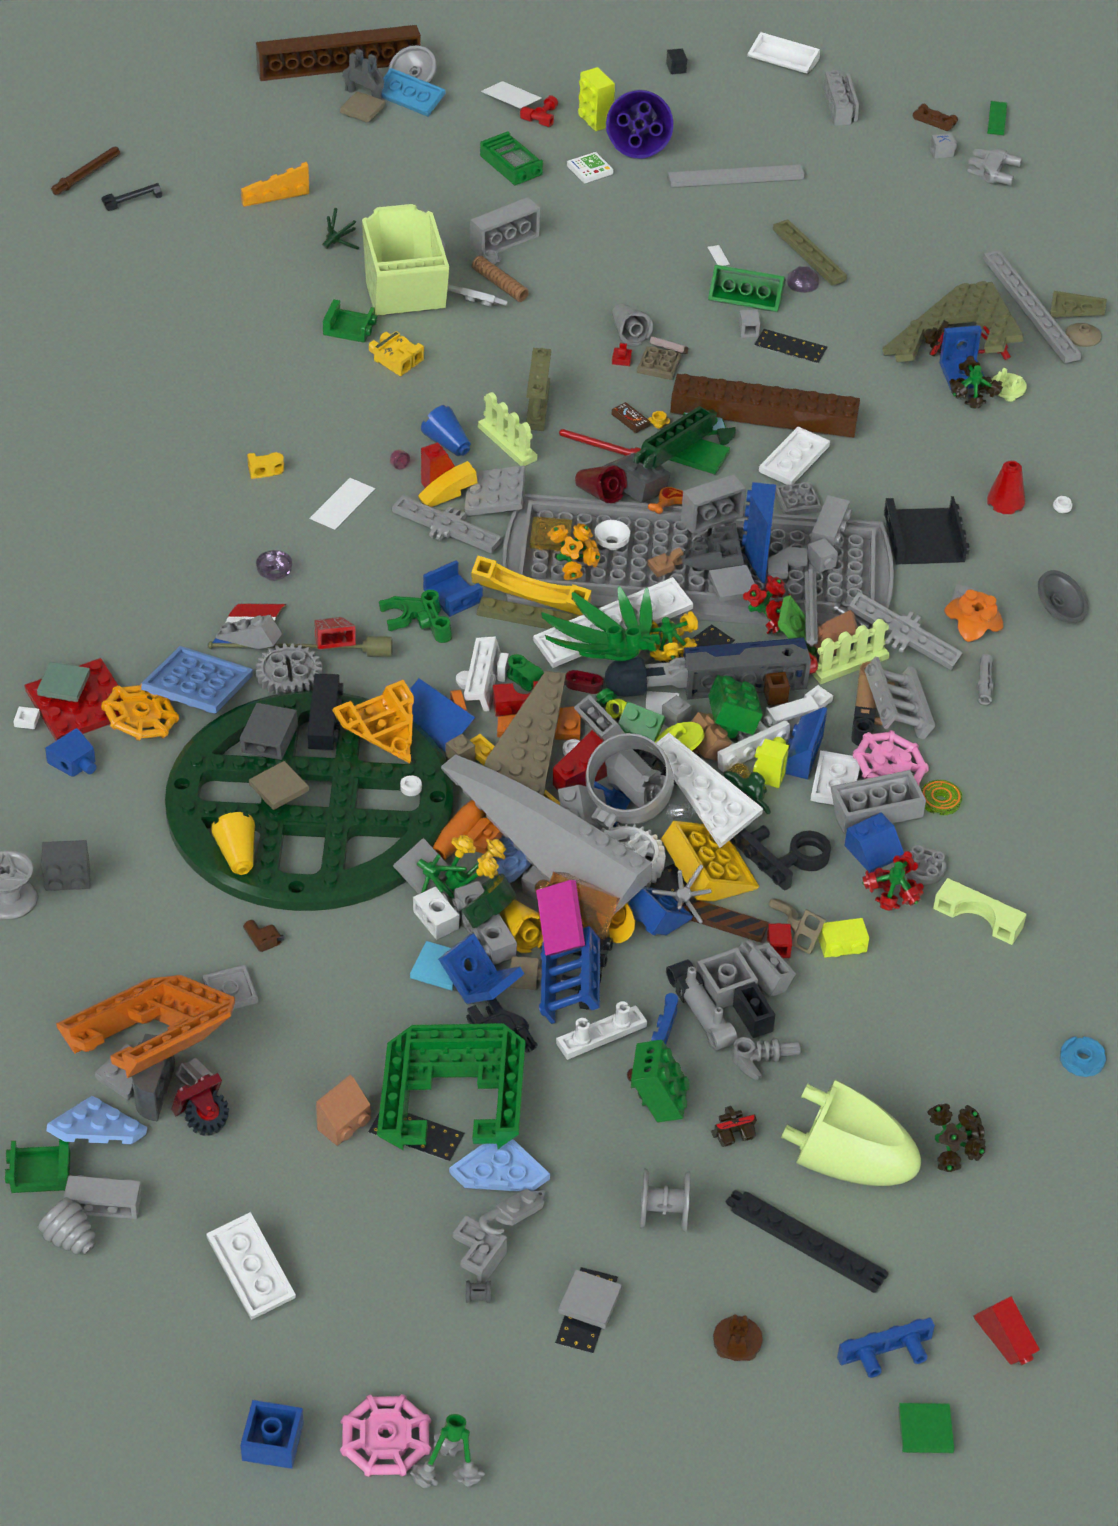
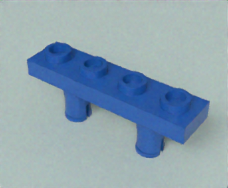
M931 1317L923 1320L916 1319L910 1324L896 1325L886 1331L872 1332L865 1337L855 1340L848 1339L839 1344L838 1361L842 1366L861 1360L869 1378L876 1377L882 1372L875 1355L902 1347H907L914 1364L923 1363L927 1360L928 1355L921 1342L932 1339L935 1325Z

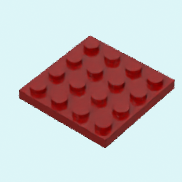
M101 658L79 665V667L90 668V675L78 702L38 696L37 689L42 679L25 684L26 693L34 706L40 710L42 719L56 741L75 728L84 734L111 724L105 711L101 708V703L113 692V688L119 685ZM118 698L116 701L121 702L122 699ZM114 710L117 717L121 716L119 711Z

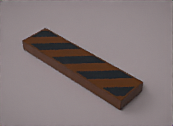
M694 898L689 899L703 920L701 924L760 943L762 942L769 922ZM683 903L682 906L693 916L691 921L699 923L686 903Z

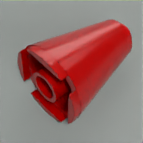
M1013 460L1003 464L987 495V504H991L993 510L998 513L1015 514V511L1019 509L1021 511L1025 505L1022 466Z

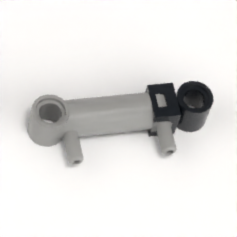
M687 959L666 967L668 981L672 987H676V993L682 1003L687 1002L707 1033L711 1048L717 1051L733 1045L737 1040L735 1028L723 1018V1009L716 1007L704 989L703 979L691 961Z

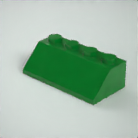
M714 265L708 300L778 312L786 279L784 276Z

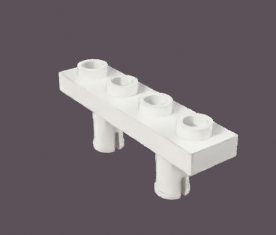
M784 720L768 728L759 721L755 730L756 734L737 743L732 742L729 747L718 751V768L724 772L754 758L758 745L762 746L764 739L773 741L775 737H781L788 742L790 739V724Z
M621 1001L616 1004V1014L590 1024L586 1018L577 1019L576 1030L556 1038V1044L568 1060L647 1027V1020L637 1006L630 1008L627 1002Z

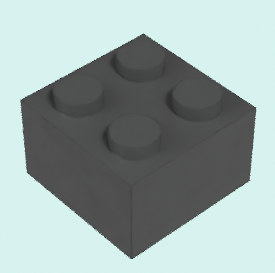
M87 840L42 842L41 863L46 891L90 889V861Z

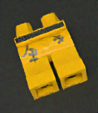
M397 331L393 334L388 332L381 334L380 343L375 340L369 343V351L374 354V361L382 364L400 377L411 370V367H415L424 360V345L420 343L415 345L409 342L407 338L400 336V333Z

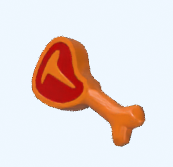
M673 487L662 488L659 493V502L648 504V509L661 514L666 506L682 504L683 491Z

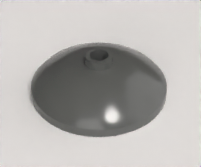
M1057 570L1047 571L1039 578V598L1045 609L1052 616L1066 623H1077L1085 617L1088 609L1087 600L1081 587L1074 579Z

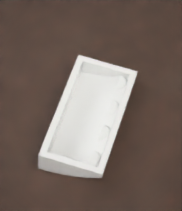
M760 32L748 52V57L807 74L820 59V49Z

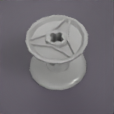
M0 851V919L21 917L30 912L37 902L38 895L36 889L28 882L33 872L32 862L25 854L17 851Z
M644 1168L640 1205V1229L645 1227L647 1211L662 1212V1215H666V1212L682 1213L681 1226L682 1230L686 1232L690 1202V1171L685 1174L683 1189L668 1188V1186H664V1188L648 1187L649 1171Z

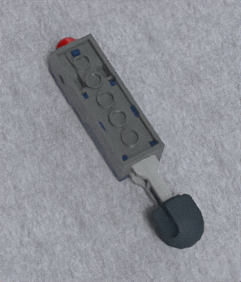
M804 637L684 648L683 657L675 658L668 663L645 664L644 659L641 657L625 661L615 660L607 667L605 683L614 694L625 697L644 695L647 692V687L673 685L677 688H685L687 700L708 698L717 675L723 677L727 675L734 678L735 681L742 683L744 681L749 682L756 688L758 694L764 693L765 674L786 672L790 685L789 691L807 689L809 675L817 671L818 663L817 658L808 652Z

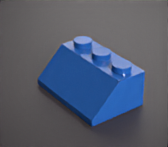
M822 707L801 716L799 724L794 725L792 732L794 738H790L788 741L789 751L785 774L808 780L824 736L827 708Z

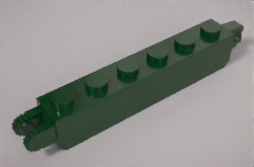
M700 406L646 439L642 444L641 450L635 454L633 462L636 464L642 463L646 469L657 468L711 433L716 422L717 412L712 409L706 410Z

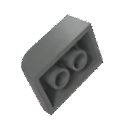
M631 453L604 465H616L625 471L627 487L623 489V492L640 503L658 496L662 488L668 487L671 473L661 465L655 469H646L642 463H634L633 458L636 453Z
M145 1034L143 1041L139 1042L138 1045L158 1035ZM174 1055L132 1076L136 1109L142 1117L148 1120L158 1121L175 1069Z

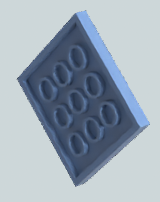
M179 646L142 682L141 690L216 714L253 676V669Z

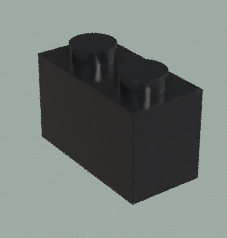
M753 982L735 988L733 1007L752 1038L773 1032L775 1013L757 984Z

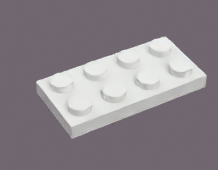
M797 427L759 466V472L784 484H794L826 451L830 445V440Z
M251 1212L206 1234L210 1245L251 1320L295 1298V1292Z

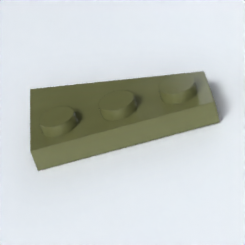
M1054 291L1050 315L1052 317L1104 315L1107 299Z

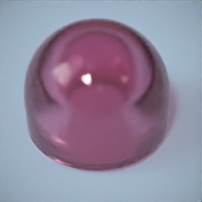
M398 449L392 452L390 462L396 469L400 470L409 464L410 456L404 450Z

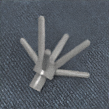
M702 864L699 865L685 887L683 886L682 871L678 870L679 889L675 892L652 890L653 894L675 896V899L678 901V909H681L682 904L686 903L700 924L703 920L689 899L691 896L712 892L711 889L693 892L690 890V887L703 868Z

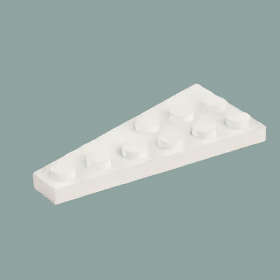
M670 733L656 742L669 759L675 782L719 848L762 814L763 808Z

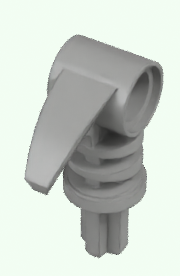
M740 1037L734 1042L732 1060L747 1076L759 1080L762 1078V1075L753 1064L754 1061L760 1062L761 1058L769 1061V1057H771L774 1062L779 1061V1056L799 1055L800 1045L797 1042L778 1043L777 1038L772 1039L771 1044L767 1040H764L763 1044L760 1041H756L754 1044L750 1038Z

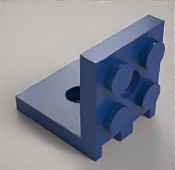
M980 325L944 329L939 364L950 390H952L949 383L951 379H967L969 377L962 375L965 372L959 369V364L963 363L968 356H973L974 360L978 362L977 355L982 332ZM964 341V343H962V345H960V346L957 345L959 342ZM969 384L968 389L974 388V385Z
M474 933L469 934L438 959L466 1004L492 1000L524 975L521 967L497 971ZM466 959L471 962V969L469 971L464 967Z

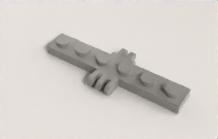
M403 495L392 506L393 513L429 527L431 531L429 536L431 538L436 537V540L439 541L444 537L449 538L451 536L492 554L502 540V537L465 522L467 513L462 512L460 514V510H454L450 506L444 512H441Z
M860 592L856 594L847 609L849 611L852 610L854 614L871 624L877 619H882L887 623L889 629L885 632L890 635L886 639L885 644L889 645L893 640L895 642L892 648L896 649L898 644L902 645L899 648L900 653H903L907 645L950 670L953 669L962 654L958 649L920 628L921 624L918 622L921 616L917 615L914 620L911 619L914 615L913 611H910L907 616L903 614L901 617Z

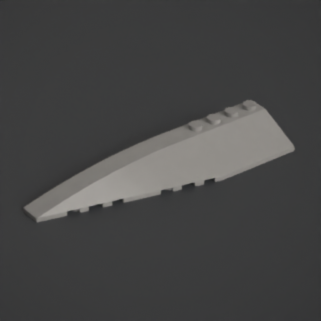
M456 754L441 766L445 774L463 789V793L467 797H471L479 810H483L486 813L487 818L506 838L513 842L514 847L518 851L521 850L526 855V859L538 868V872L554 884L576 880L578 899L609 919L652 880L651 861L536 791L505 775Z

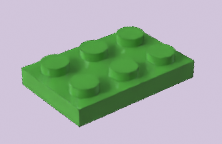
M791 595L783 598L778 627L788 639L804 637L806 642L805 614ZM806 643L808 652L817 657L818 649Z

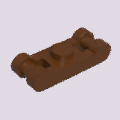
M921 104L913 112L914 119L945 131H949L958 122L956 115L952 114L949 116L940 111L932 110L926 104Z

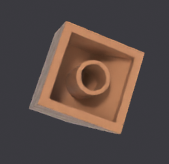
M351 1075L316 1102L317 1129L337 1146L343 1141L348 1140L357 1129L367 1125L371 1119L370 1103Z

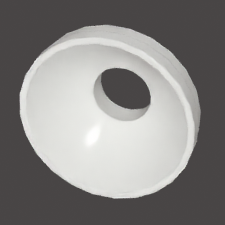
M606 520L596 526L595 539L602 547L609 550H617L629 542L630 529L621 521ZM615 540L617 543H608L607 541Z

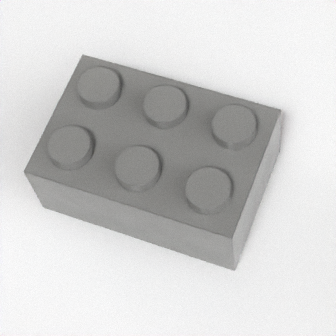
M731 475L684 490L681 521L694 534L743 518L746 488L735 475Z

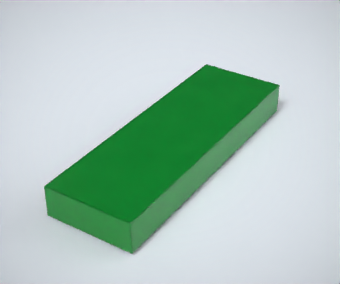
M991 101L988 134L1004 135L1006 102Z

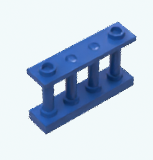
M590 926L583 928L585 946L546 956L544 942H542V952L540 954L542 960L541 1003L539 1004V1010L542 1016H545L551 1024L555 1023L556 1010L579 1002L586 1003L591 1011L600 1008V938ZM582 950V955L579 959L557 966V958ZM581 968L579 976L556 983L557 975ZM581 985L579 993L556 1000L557 992Z

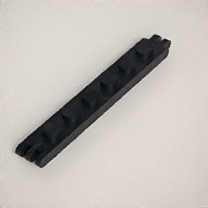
M734 1190L731 1193V1197H728L726 1200V1204L732 1207L731 1211L737 1216L873 1293L877 1292L879 1286L884 1282L883 1279H886L889 1275L885 1269L748 1192L742 1194Z

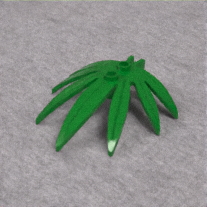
M618 586L620 612L627 630L575 592H572V599L589 621L603 631L563 620L544 612L541 613L542 618L554 628L585 643L565 641L545 635L546 640L559 646L579 651L581 656L625 661L636 657L641 650L656 651V645L661 643L659 634L650 635L653 612L647 587L644 590L641 602L640 625H638L634 609L623 589Z

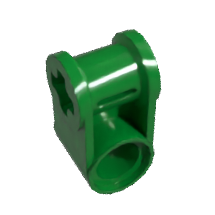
M519 654L511 655L508 659L510 667L507 670V677L525 691H531L533 689V681L540 680L544 674L543 670Z

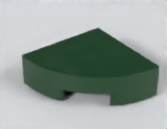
M735 427L717 429L720 445H727L729 441L735 438Z

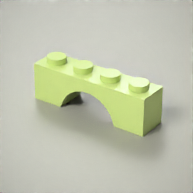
M949 878L946 879L937 892L933 909L952 918L963 913L980 915L990 923L993 931L992 936L1013 945L1024 928L1026 913Z

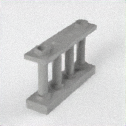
M875 656L864 671L883 727L888 729L895 720L914 726L917 738L925 739L935 727V723L916 669L908 666L902 674L882 669L879 657ZM886 679L898 682L900 687L888 684ZM891 693L903 696L905 701L892 698ZM896 708L908 711L910 716L898 713Z

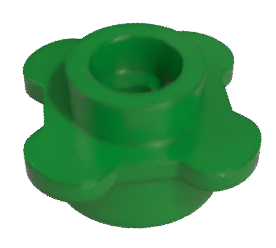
M607 688L597 694L596 702L601 707H606L607 702L616 699L618 696L611 689Z

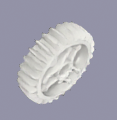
M617 823L616 827H612L611 830L602 828V832L642 857H652V880L646 886L650 887L651 882L656 883L657 878L661 877L664 870L666 858L664 846H662L661 840H657V835H651V830L645 832L644 826L640 829L636 828V824L630 827L628 824L620 826Z

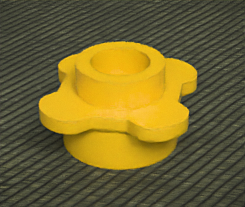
M655 411L652 417L648 418L650 423L658 429L662 428L665 424H670V419L667 418L666 413L663 411Z

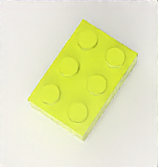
M596 67L580 72L578 114L595 131L606 128L607 115L614 103L615 83Z

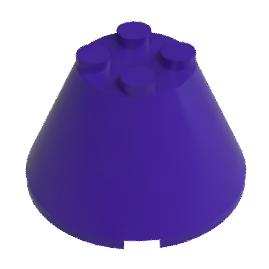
M633 90L621 95L610 107L606 119L607 134L613 146L622 154L632 158H648L664 149L672 136L674 125L673 115L668 104L657 94L646 90Z

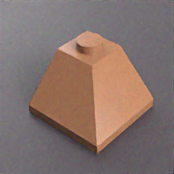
M852 610L845 612L818 627V643L814 644V647L820 648L821 643L826 638H831L833 642L838 641L840 634L845 631L851 636L855 635L858 627L854 612Z

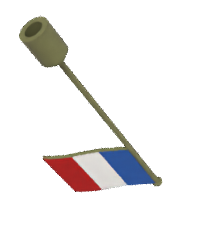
M237 604L230 612L226 622L233 623L241 619H252L259 615H271L273 620L276 621L280 612L286 607V604ZM367 636V640H363V644L336 648H363V652L367 653V657H392V637ZM217 638L213 642L210 641L208 643V648L210 649L212 647H247ZM275 644L280 648H283V644ZM301 644L302 648H317L316 644Z

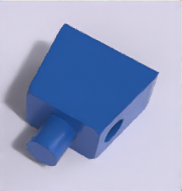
M77 728L45 748L47 763L71 777L76 776L82 771L90 775L96 770L94 748Z

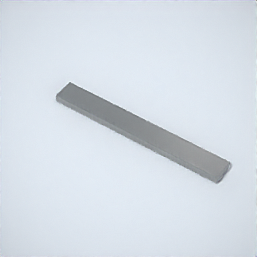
M801 164L668 172V179L671 187L801 180L804 179V172Z

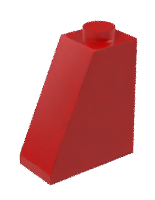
M438 442L421 448V483L426 488L439 476L455 467L446 451Z
M1012 1296L973 1315L976 1322L1010 1365L1016 1362L1024 1365L1034 1359L1032 1354L1040 1351Z

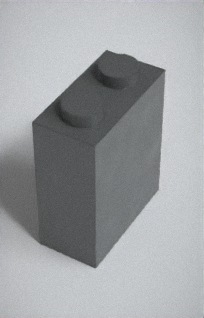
M256 703L240 736L242 753L282 760L298 726L297 710Z

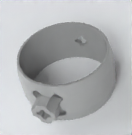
M626 733L608 738L594 750L589 759L586 769V786L597 808L591 818L605 829L611 830L615 822L633 825L653 819L666 807L673 791L674 777L667 755L659 745L645 736ZM628 749H639L652 753L666 766V778L661 791L651 802L636 809L621 810L610 807L598 799L594 793V781L600 766L606 759L617 752Z

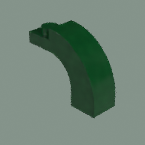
M498 874L493 879L490 878L481 886L485 891L461 909L472 928H477L493 915H498L514 900L516 893L504 874Z

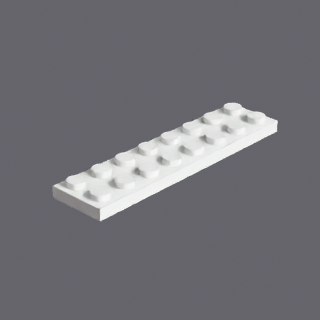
M673 577L648 587L653 621L657 624L661 623L664 617H669L670 619L693 609V602ZM645 589L627 596L634 609L638 625H640V608ZM619 600L598 608L627 630L620 612ZM585 615L569 620L582 626L603 631L589 621ZM554 627L533 636V641L552 668L581 657V655H579V651L571 650L546 640L545 635L565 641L585 643L562 633Z

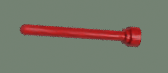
M565 429L559 431L562 437L625 456L641 450L638 447L628 449Z

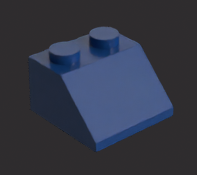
M882 812L847 828L844 846L869 873L892 863L896 855L901 856L904 854L894 825Z
M643 887L628 904L632 909L634 919L642 922L646 926V931L652 935H668L693 917L683 906L681 909L677 908L678 901L673 896L652 893V890L661 889Z

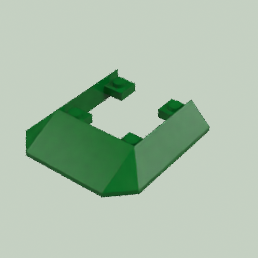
M504 1023L411 1025L387 1043L377 1136L403 1151L404 1145H426L427 1120H407L410 1090H432L433 1078L477 1077L478 1089H498L496 1119H474L473 1144H497V1148H501L519 1135L525 1040Z

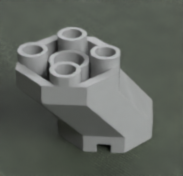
M633 749L617 752L605 761L608 786L622 791L638 808L651 802L664 785L666 776L661 775L659 770H653Z

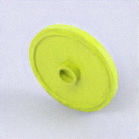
M695 722L677 723L660 733L655 743L670 733L692 751L702 742L704 731L701 725Z

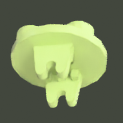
M1003 368L1002 372L999 371L992 378V381L995 379L1002 382V392L998 396L1005 398L1006 401H1015L1016 398H1019L1026 392L1027 384L1025 380L1016 374L1007 373L1006 368Z

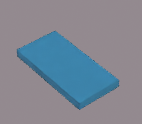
M390 68L383 77V99L427 117L446 94L443 88Z

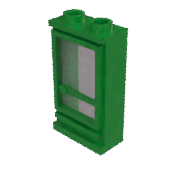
M507 131L480 142V156L514 186L543 175V160H539L513 138L510 132Z

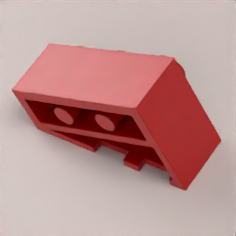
M593 730L553 767L552 785L557 790L575 785L586 786V769L589 759L594 750L604 742ZM605 762L600 766L595 782L607 777Z

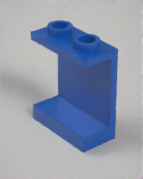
M457 560L423 575L424 591L431 589L438 592L440 607L449 617L479 604L483 597V587L479 583L470 586L458 574L459 562Z

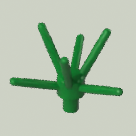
M439 854L434 858L433 862L428 863L420 859L417 862V866L423 870V874L426 876L421 893L427 891L431 879L441 893L445 891L453 900L454 894L438 876L441 871H466L467 868L436 865L441 857Z

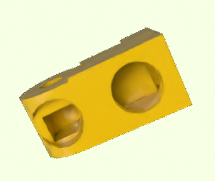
M273 452L263 456H255V453L247 454L251 479L270 477L284 472V456L281 453Z

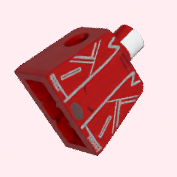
M343 617L314 620L315 641L318 649L356 645L355 625Z

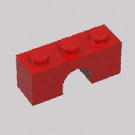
M533 681V689L538 681ZM513 683L493 685L492 701L495 717L517 714L530 693L521 694L516 692Z

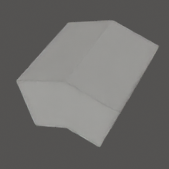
M195 1057L189 1062L181 1063L175 1075L185 1085L189 1084L192 1086L198 1083V1080L204 1075L210 1074L212 1076L213 1074Z

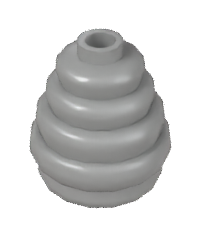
M66 1197L58 1202L38 1225V1229L43 1232V1238L46 1241L53 1242L56 1247L62 1246L66 1251L72 1250L74 1254L81 1252L86 1254L95 1245L93 1242L95 1233L90 1230L92 1226L87 1221V1215L82 1212V1206L77 1202L73 1203L70 1198Z

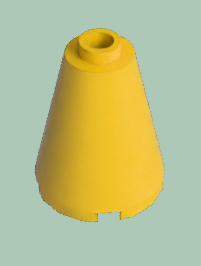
M243 812L222 815L219 817V822L216 824L213 822L211 827L212 835L232 872L239 875L247 874L253 868L254 819L251 815L249 817L244 816Z
M514 899L499 914L517 942V951L520 953L533 952L532 948L536 946L540 948L542 942H544L540 914Z

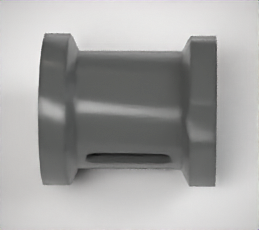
M466 1281V1303H470L471 1300H486L487 1303H490L491 1281L486 1283Z

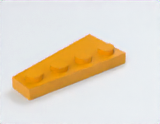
M307 162L301 163V166L295 169L293 167L286 170L287 172L278 176L277 174L272 175L270 179L264 182L260 180L241 188L243 207L309 194V169Z

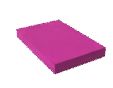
M568 880L536 890L545 955L552 956L585 946L576 880Z

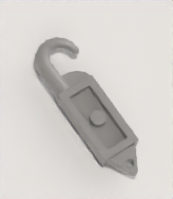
M448 284L447 291L465 296L467 301L475 302V300H480L482 305L489 307L492 304L507 305L508 302L494 295Z
M526 1188L497 1204L494 1209L480 1217L479 1225L481 1229L492 1235L504 1233V1229L491 1228L488 1223L495 1219L502 1224L513 1226L543 1208L545 1191H530Z

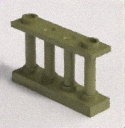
M533 348L527 388L529 404L526 422L531 430L544 431L550 390L548 374L551 349Z

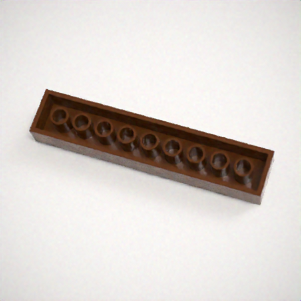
M417 25L256 42L257 72L260 81L339 73L349 67L350 54H356V49L363 51V59L369 60L368 56L370 54L376 56L377 68L389 67L391 60L400 50L409 46H421V35Z
M677 374L672 392L670 413L684 415V412L689 413L700 406L706 410L712 409L716 411L717 418H723V420L794 430L800 427L809 432L854 438L860 398L781 388L779 386L744 383L742 381L714 379L705 376Z

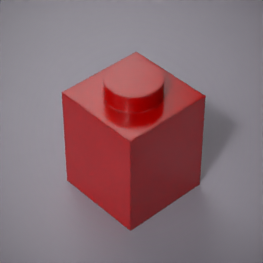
M768 924L767 943L782 958L791 957V924Z

